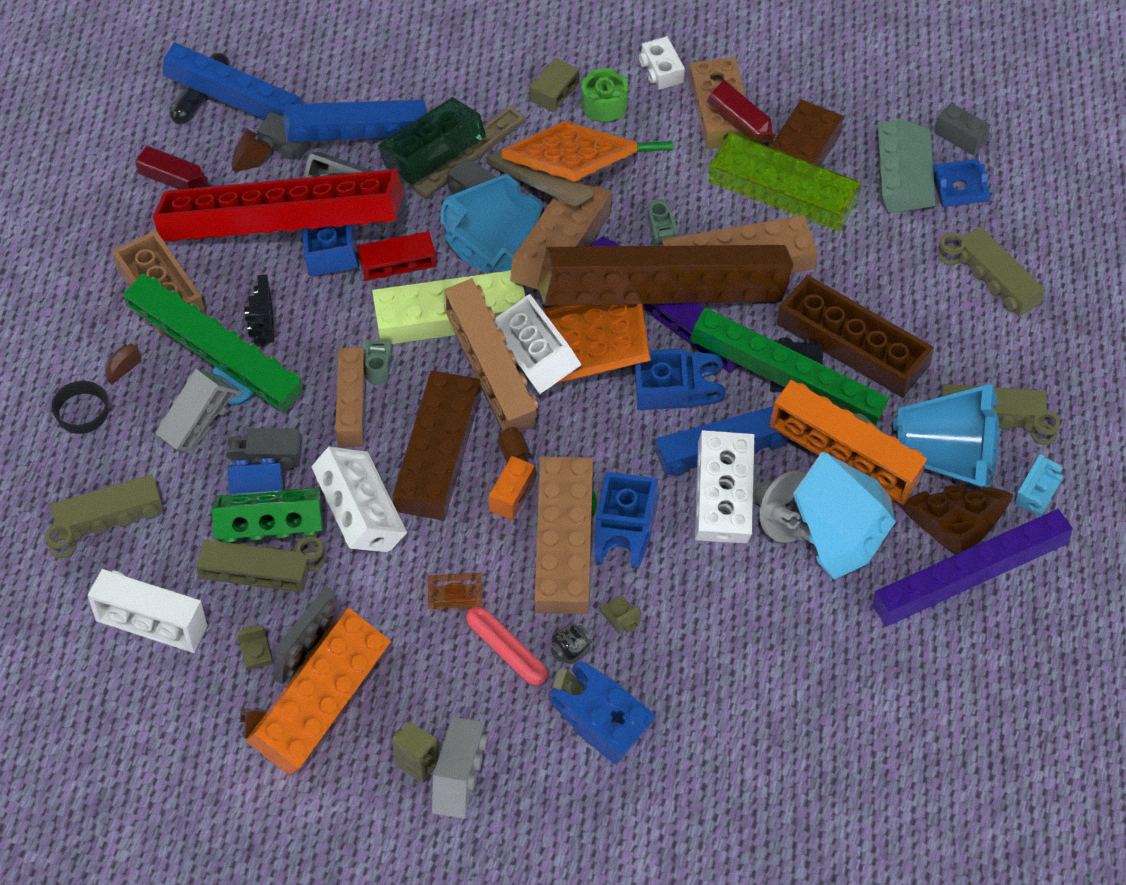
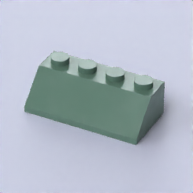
M904 119L878 123L882 196L888 213L936 206L930 129Z

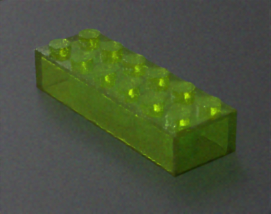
M729 133L709 165L708 182L796 216L805 215L806 220L837 232L842 230L860 196V181L733 133Z

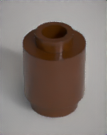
M516 427L500 432L498 444L506 462L508 463L511 456L528 462L531 453L522 432L518 431Z

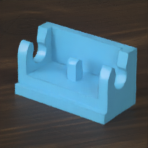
M1041 454L1019 489L1015 505L1039 516H1042L1063 479V476L1059 474L1063 469L1062 466L1044 458L1045 456Z

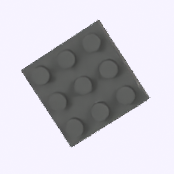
M326 586L276 646L273 679L280 684H283L287 678L291 680L300 668L298 664L303 658L306 659L315 647L314 644L319 638L323 637L331 626V621L334 618L332 611L336 604L334 603L335 591Z

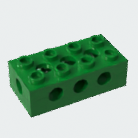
M321 487L217 495L211 508L215 540L221 539L222 542H234L240 537H248L249 540L263 539L264 535H275L276 538H285L291 536V533L300 532L304 536L317 534V531H322L323 506Z

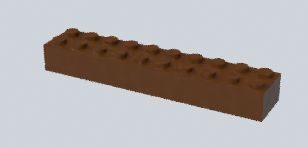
M786 245L546 247L538 288L544 305L782 302L794 264Z

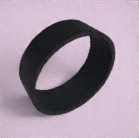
M75 381L65 385L55 394L52 400V412L64 430L75 434L89 433L99 428L105 422L108 416V397L105 390L94 382ZM91 394L100 398L105 405L102 413L96 419L85 424H69L59 418L62 405L75 395Z

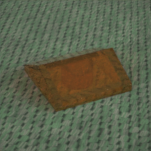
M481 572L428 575V609L483 605ZM476 580V584L450 583L447 585L434 586L433 583L444 581Z

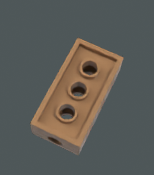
M736 57L690 62L689 82L706 150L753 143V141L707 103L709 95L723 80H726L746 97Z

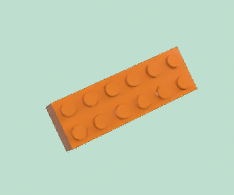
M790 380L774 403L770 428L818 456L821 452H825L878 480L890 495V498L904 506L918 485L927 462V458L921 452L901 444L894 436L882 433L873 424L863 422L849 410L841 409L832 404L828 398L813 393L802 383Z
M348 607L337 616L251 732L246 742L285 773L291 775L299 770L391 641Z

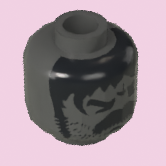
M568 624L553 634L550 650L557 661L563 659L566 663L573 664L590 652L592 639L582 625Z

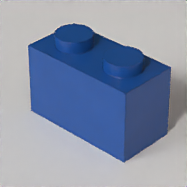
M275 457L260 458V463H250L249 459L234 460V465L227 467L229 494L284 490L282 461L276 462Z

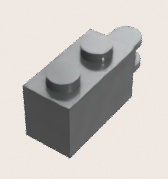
M248 428L247 437H230L228 439L230 449L227 450L226 456L231 460L249 459L250 463H260V458L275 457L276 462L282 461L283 470L299 467L301 453L299 429Z

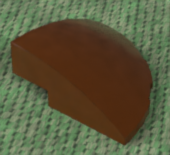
M965 485L945 486L944 491L932 495H929L927 491L918 493L908 498L904 506L900 504V507L939 544L958 554L976 546L989 533L1012 501L1013 494L993 487H983L981 491L967 490Z

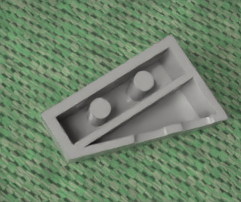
M195 369L187 378L186 385L181 393L174 399L173 406L168 414L160 421L156 434L176 450L190 452L210 431L211 427L208 425L218 414L221 416L227 411L225 406L233 396L239 398L243 392L221 375Z
M457 717L451 718L433 774L432 813L465 819L471 792L474 791L476 784V771H480L483 754H481V750L486 751L489 736L484 734L485 722Z

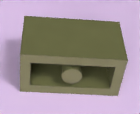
M555 58L550 65L544 68L538 79H534L530 84V101L554 113L579 84V69Z
M409 721L403 729L399 728L392 739L395 764L402 771L424 783L435 769L439 758L437 738Z

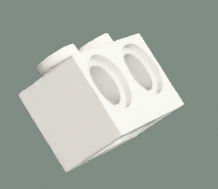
M668 37L642 43L639 61L643 68H647V75L651 84L655 83L657 89L660 90L684 83L685 68Z

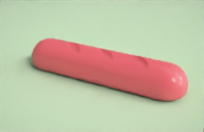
M477 606L468 610L466 614L468 626L528 684L538 686L547 681L549 676L547 667L486 609Z

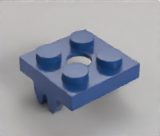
M978 159L933 164L934 182L942 207L989 201L987 171L984 172L985 164H980ZM960 180L965 182L967 187L963 190H958L954 188L953 183Z

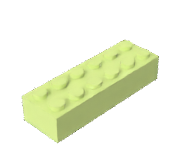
M511 271L372 290L379 340L386 341L391 339L392 344L456 335L444 311V289L473 278L476 286L480 285L485 295L483 301L486 307L490 306L492 308L495 318L525 297L524 287L521 284L510 281Z

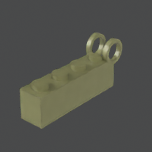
M981 226L964 236L951 232L941 238V248L938 253L940 261L947 265H956L960 262L966 263L972 269L973 275L977 279H982L988 285L989 291L993 295H998L1004 301V305L1009 311H1014L1020 317L1042 303L1045 289ZM950 238L957 239L961 246L945 245V241ZM944 251L951 255L959 254V258L955 261H948L942 256V253Z
M943 384L941 397L980 386ZM994 387L998 405L993 406L999 416L1000 428H1025L1031 431L1032 439L1041 445H1049L1055 441L1060 426V419L1055 413L1047 411L1046 391ZM1045 417L1053 419L1055 426L1044 423ZM1035 430L1041 434H1052L1053 436L1049 440H1040L1036 437Z
M150 474L50 504L55 525L48 528L45 538L49 545L50 553L54 557L67 558L76 549L75 541L83 535L90 533L100 534L106 531L107 528L116 525L127 526L136 519L155 517L158 513L163 512L153 475ZM58 530L59 536L51 541V534ZM65 539L63 542L56 543L59 540ZM70 543L72 544L71 549L67 553L59 554L54 551V548L61 549Z
M312 536L302 538L297 543L296 550L291 551L279 550L271 546L257 547L247 543H227L219 539L213 541L204 540L196 568L199 579L303 593L309 571L320 569L324 565L325 556L322 542ZM306 543H315L319 547V549L307 548L301 552L302 546ZM315 552L314 555H311V556H307V555H306L307 553ZM321 557V560L318 565L313 567L308 566L307 562L316 561Z

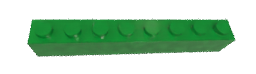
M142 273L123 294L127 307L281 412L285 413L303 392L301 377L293 370L287 371L281 367L279 361L274 357L263 355L253 343L247 344L241 340L240 335L234 330H226L216 318L204 315L194 303L188 304L176 291H169L164 288L157 278L153 276L150 278Z
M706 307L694 326L690 341L783 387H786L790 380L802 383L810 391L828 398L832 404L839 408L847 409L853 414L858 413L866 416L875 426L889 400V397Z

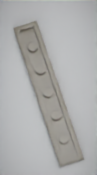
M509 105L409 183V187L427 200L448 183L447 173L460 161L468 157L475 162L526 122V117Z
M503 148L486 157L488 165L574 207L594 196L593 189L580 182H570L564 177L551 176L548 172L532 170L528 166L513 164L512 161L503 159Z

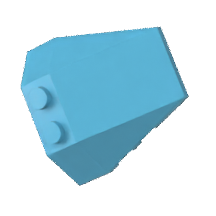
M821 452L793 493L802 520L808 524L811 532L808 535L810 542L816 546L818 555H816L817 561L828 576L834 580L867 565L896 522L890 495L878 480L825 452Z

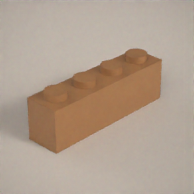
M364 347L338 348L336 438L338 447H364L366 377Z

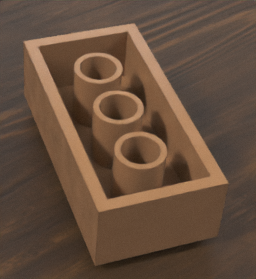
M156 230L112 251L116 269L128 287L142 273L150 278L153 276L163 284L164 288L169 291H176L188 304L194 303L205 314L200 293ZM156 327L160 335L165 334L164 331Z

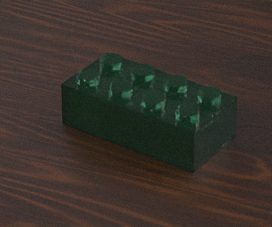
M451 97L380 143L378 148L385 168L388 170L398 169L400 178L414 185L451 159L459 156L463 151L477 144L487 135L480 113L456 98Z

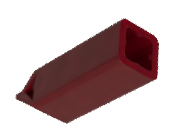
M723 80L709 95L707 103L751 141L768 142L771 145L776 136L772 132L771 119L726 80Z
M148 145L135 161L138 174L175 189L209 187L208 178L203 175L199 165Z

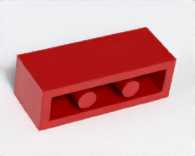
M429 231L357 245L359 261L365 281L437 267L436 253Z

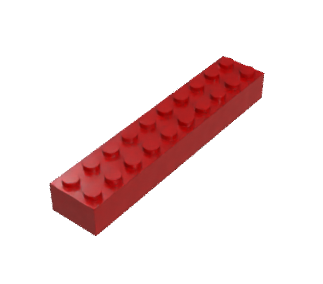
M398 169L168 190L163 192L153 214V220L157 233L162 240L171 242L182 239L199 240L205 237L222 238L227 235L238 234L245 236L250 233L261 232L268 234L283 230L291 232L305 228L342 227L350 224L389 223L397 218L404 192Z

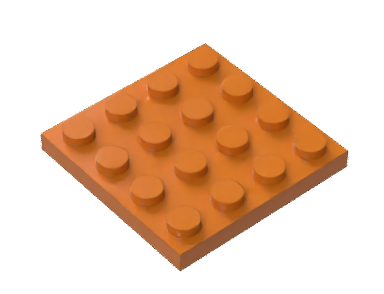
M563 121L503 148L502 158L512 161L513 164H522L530 167L532 170H541L548 172L551 176H560L570 182L580 181L584 176L596 173L597 170L603 167L611 166L612 163L627 158L628 155L637 151V142Z
M642 303L558 305L543 309V312L582 364L556 383L651 361Z

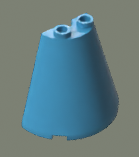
M507 173L448 196L441 208L440 220L441 224H444L446 230L444 236L450 247L467 264L487 273H491L492 270L500 272L511 271L512 257L537 223L544 206L534 195H524L520 191V184Z
M984 385L898 408V416H895L893 421L894 432H898L897 439L901 444L910 449L918 450L927 458L924 469L979 487L988 488L991 486L992 480L988 479L989 476H995L999 451V416L993 406L998 405L993 385Z

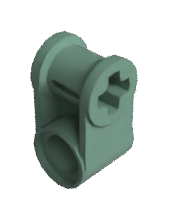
M663 199L651 201L648 206V225L653 245L659 246V243H662V239L679 237V233L669 203Z
M391 339L386 341L365 340L367 380L371 384L381 385L389 378L390 361L392 358Z

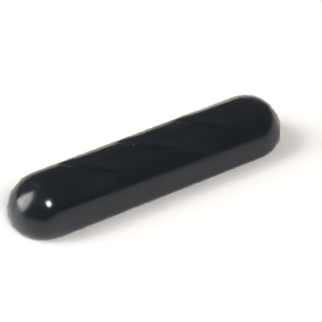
M214 53L210 56V58L230 66L229 59L225 54ZM187 86L170 108L172 121L179 125L187 123L208 95Z

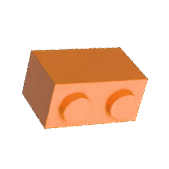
M511 456L489 494L490 512L514 520L536 481L534 464Z

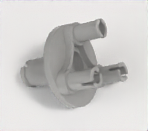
M799 470L789 471L779 476L773 483L764 480L763 483L756 481L753 484V501L761 506V526L767 536L778 542L789 543L798 539L810 542L808 535L811 532L808 524L802 520L793 495L806 476V472Z

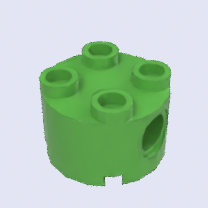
M599 68L589 72L586 79L584 77L582 80V109L588 118L592 121L609 122L622 118L625 115L628 105V82L626 77L622 73L621 76L616 74V70L611 68Z

